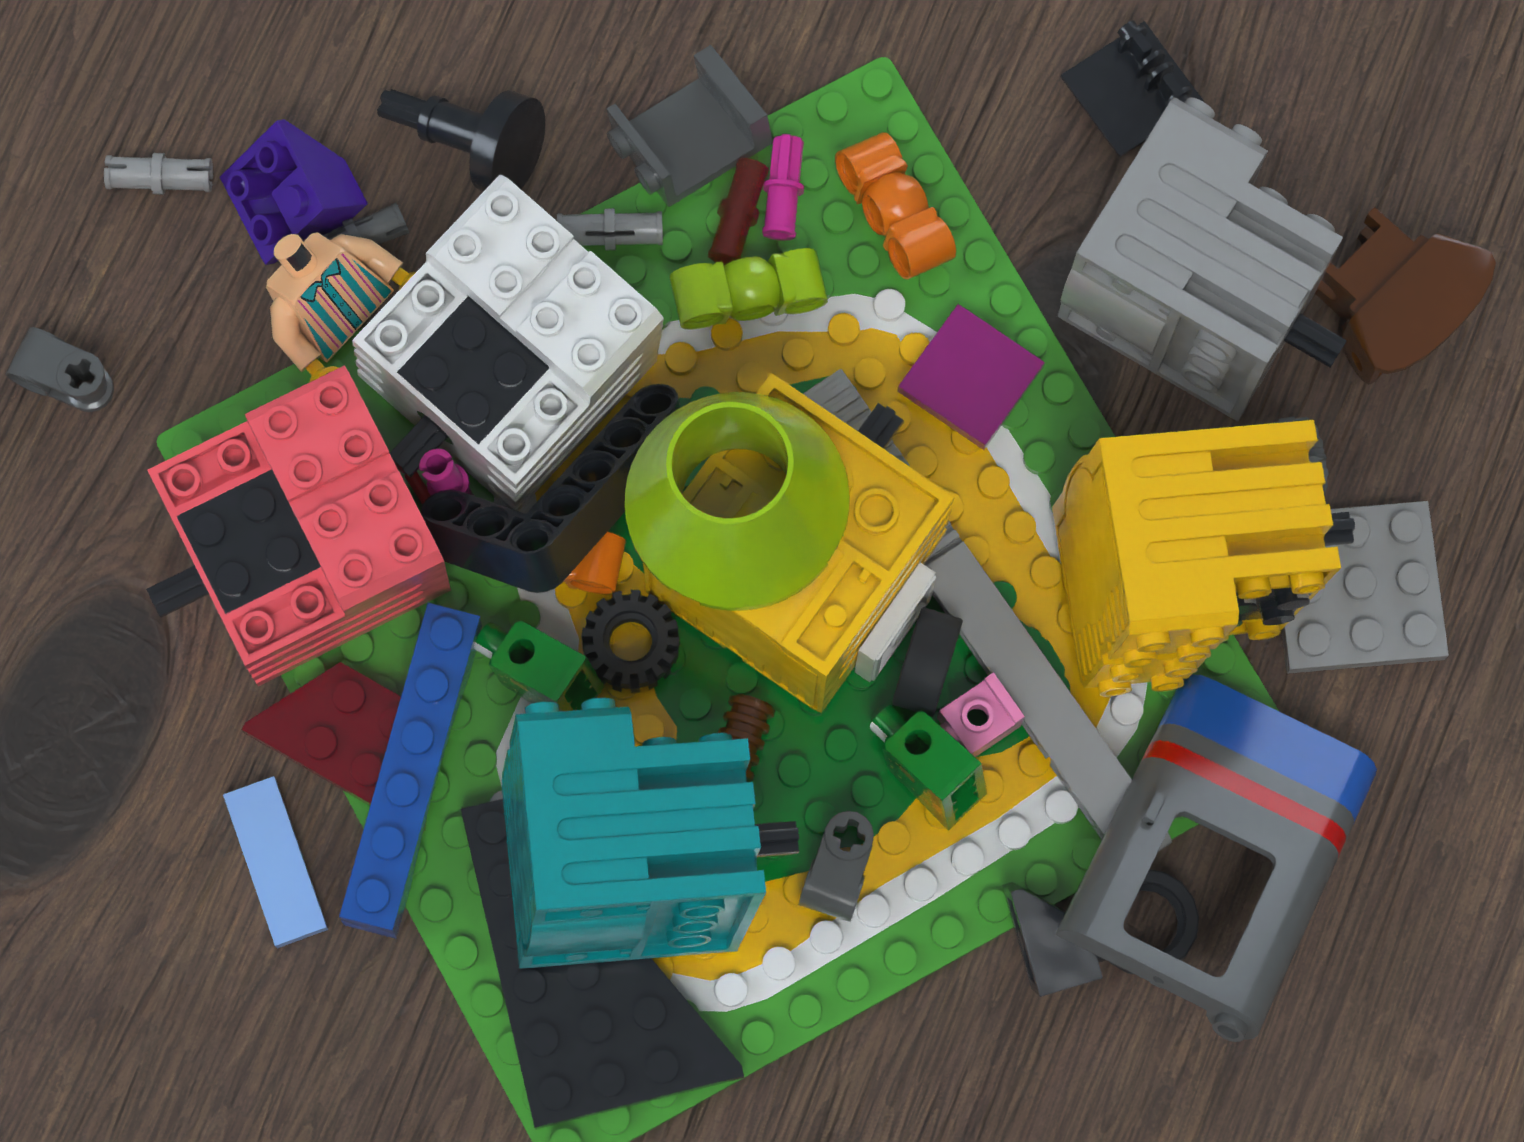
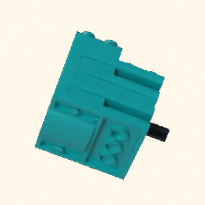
M611 698L586 700L581 704L582 710L559 711V704L555 702H537L526 706L525 714H516L509 742L510 749L507 750L502 772V796L519 969L738 951L766 894L764 870L757 871V857L799 854L798 841L800 839L799 830L796 828V821L755 824L753 813L756 804L753 782L746 781V770L750 762L748 738L732 740V735L713 733L700 737L698 742L676 743V739L671 737H657L644 741L642 746H635L630 708L616 707L615 700Z

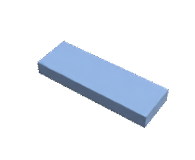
M273 776L223 794L275 947L280 948L328 930L276 778Z

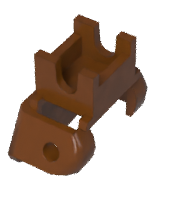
M1374 207L1365 218L1364 224L1367 226L1359 233L1357 238L1363 245L1339 269L1330 262L1315 292V295L1345 321L1339 329L1343 334L1342 338L1347 340L1343 350L1349 363L1361 380L1369 385L1376 381L1383 373L1391 374L1406 370L1425 359L1443 344L1479 305L1492 282L1496 262L1491 251L1440 233H1435L1430 239L1420 235L1415 241H1412Z

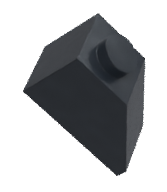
M1014 882L1002 885L1030 986L1035 993L1042 997L1103 978L1099 963L1106 961L1105 959L1055 935L1066 913L1065 910Z

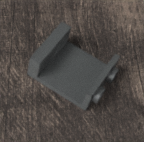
M711 45L694 55L699 79L637 117L628 121L616 104L606 109L612 130L607 132V137L613 149L621 159L628 156L636 165L634 168L635 174L643 188L650 195L657 192L668 207L773 143L767 114Z

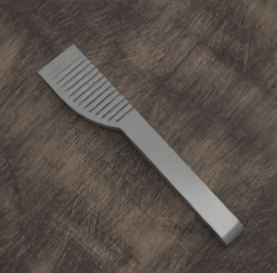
M839 369L803 393L857 431L871 413L868 405L842 369ZM891 440L885 450L910 466ZM949 521L945 527L947 529L945 536L924 564L936 572L932 596L945 614L963 620L959 635L986 674L989 676L994 672L1025 716L1022 722L1023 728L1045 759L1051 758L1050 767L1102 840L1132 779L964 541L962 542L960 535L953 529ZM1168 832L1159 851L1172 843Z

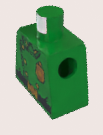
M521 620L515 622L509 632L493 622H489L483 627L476 638L474 649L490 659L489 666L499 681L530 703L555 702L559 704V711L582 710L581 704L586 700L597 698L604 688L603 683L586 656Z
M889 705L871 722L870 729L885 743L882 749L887 768L948 831L987 794L982 763L924 711H918L907 720L893 705Z

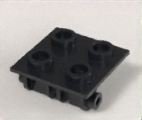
M1134 20L1126 23L1117 32L1120 36L1119 38L1060 76L1119 157H1122L1146 141L1173 97L1184 103L1189 97L1204 102L1145 21L1139 25Z

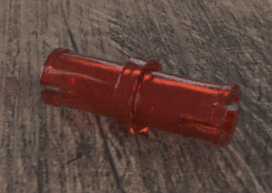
M748 158L738 159L727 198L722 199L718 206L717 214L720 216V221L712 247L708 252V257L715 263L722 261L723 266L741 258L750 227L757 224L760 215L756 207L769 168L757 160Z

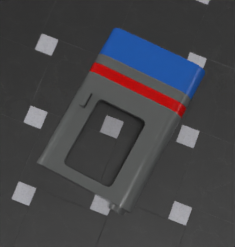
M1192 674L1189 678L1183 679L1184 686L1176 689L1132 778V782L1125 792L1055 935L1149 981L1156 987L1163 988L1207 1010L1206 1016L1216 1034L1228 1041L1241 1042L1254 1039L1261 1030L1376 776L1377 768L1375 763L1363 752L1211 678ZM1177 817H1186L1266 856L1273 864L1270 877L1226 972L1220 977L1211 976L1129 935L1124 930L1123 925L1173 820Z

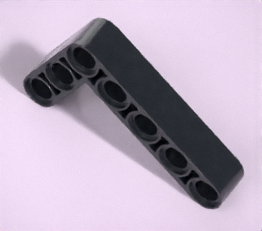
M654 384L636 392L526 514L457 490H443L432 494L423 503L421 514L444 562L528 592H547L559 586L625 512V489L632 462L640 446L652 430L667 416L681 408L676 390L669 385Z

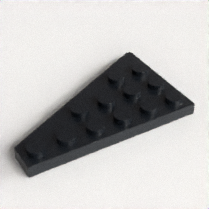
M503 799L461 809L535 1130L744 1078L740 1062L651 958L519 969Z

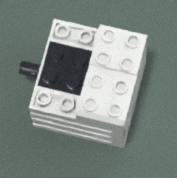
M499 175L426 252V262L357 334L352 342L356 348L354 355L357 357L358 376L415 425L390 452L397 469L411 478L419 469L420 460L426 452L436 448L444 449L450 453L456 463L464 468L465 471L506 507L519 511L657 362L664 317L649 301L592 251L588 252L574 240V236L511 180Z

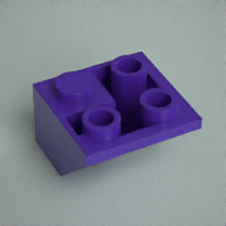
M285 119L277 120L220 176L265 265L278 262V259L274 256V248L283 237L296 234L305 241L310 234L316 232L324 235L343 226L342 221L349 218L353 219L368 204L345 159Z

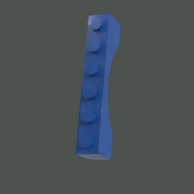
M427 603L339 918L345 926L397 938L411 888L421 838L436 780L475 658L476 650L474 649V644L482 630L481 618L478 615Z

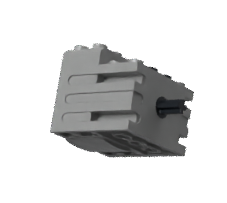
M1173 97L1076 252L1072 269L1062 292L1061 306L1057 317L1238 422L1285 343L1290 344L1331 368L1347 340L1303 315L1343 237L1335 233L1333 225L1324 218L1315 214H1307L1305 216L1288 206L1287 200L1277 191L1262 186L1258 189L1253 186L1268 153V150L1260 146L1262 139L1255 131L1240 124L1234 125L1231 130L1213 119L1215 112L1205 102L1189 97L1184 103Z

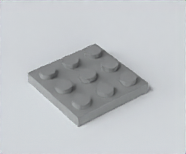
M1428 501L1331 509V513L1349 512L1350 518H1354V542L1352 544L1325 546V548L1338 547L1341 569L1325 584V588L1320 590L1310 600V603L1295 615V619L1290 621L1281 630L1287 674L1445 660L1449 653Z

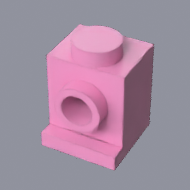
M993 672L984 681L939 710L937 719L941 723L940 726L976 757L1021 727L1025 716ZM973 709L984 711L987 715V722L981 726L971 724L967 718L968 712Z

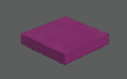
M957 304L899 384L897 391L985 450L1041 372L1045 362Z

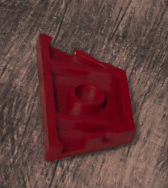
M339 662L245 722L241 730L244 734L370 806L401 696Z

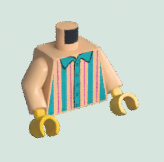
M316 232L310 234L303 241L299 235H287L275 245L274 256L282 265L267 280L266 285L273 300L270 306L273 339L301 372L307 370L310 373L309 382L314 381L338 369L335 366L324 367L318 359L320 358L327 363L393 293L394 290L389 283L394 281L399 285L400 290L416 272L408 273L401 268L403 265L402 261L373 240L339 234L329 240Z

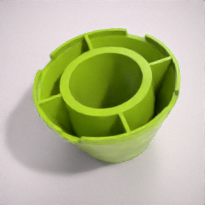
M730 392L707 396L690 402L667 416L652 430L637 451L627 477L625 489V514L629 533L638 555L648 570L669 590L673 589L681 595L699 602L702 606L720 610L743 611L771 606L790 598L806 588L828 566L827 562L837 549L842 536L844 537L849 516L850 495L845 467L838 450L826 432L811 417L793 405L774 397L749 392ZM729 449H747L764 454L776 462L786 474L780 491L770 503L755 513L738 518H720L703 513L692 506L682 495L688 477L703 460L715 453Z

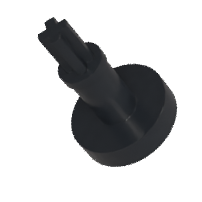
M391 89V91L384 90L380 96L382 104L377 109L379 117L417 129L418 136L423 141L429 143L437 142L469 153L470 177L473 185L480 191L484 192L499 175L508 178L517 187L522 189L535 169L545 135V112L541 102L536 98L507 90L496 96L484 114L449 103L447 99L436 95L431 96L425 101Z

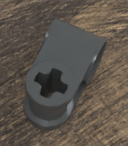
M29 327L5 373L10 380L31 392L52 397L85 412L99 411L111 401L114 393L113 380L108 372L105 371L98 357L66 343L49 332L35 327ZM92 376L94 377V381L91 384L83 382L78 388L77 383L79 380L89 381Z
M845 811L838 813L830 819L816 859H813L798 905L851 922L865 879L863 874L873 844V829L865 816L858 812ZM848 826H854L858 828L857 838L863 840L864 843L863 845L853 844L850 852L840 849L841 840L835 837L834 834L835 832L845 833Z

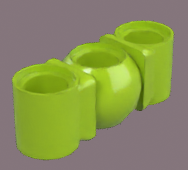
M811 248L794 249L781 254L775 253L771 255L768 262L761 257H745L731 261L723 266L722 261L714 264L698 263L688 265L670 274L679 322L683 329H702L716 324H726L729 317L737 321H750L765 317L773 312L775 316L784 313L801 314L816 310L828 303L817 252Z

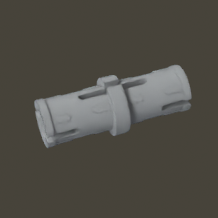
M153 153L152 158L113 157L112 155H107L105 158V166H108V168H104L106 189H151L154 195H164L166 190L212 191L213 184L209 181V179H213V163L211 158L174 159L166 158L165 153Z
M615 208L604 209V214H557V222L574 236V240L581 246L605 245V250H616V245H663L662 211H657V213L615 214Z

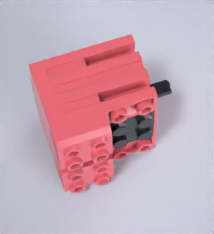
M345 365L246 413V422L147 470L194 563V566L146 589L160 618L209 594L245 667L258 686L451 591L444 559Z

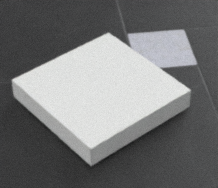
M921 562L918 564L859 648L855 666L856 674L868 682L874 681L918 619L921 608L926 607L930 602L936 581V572Z

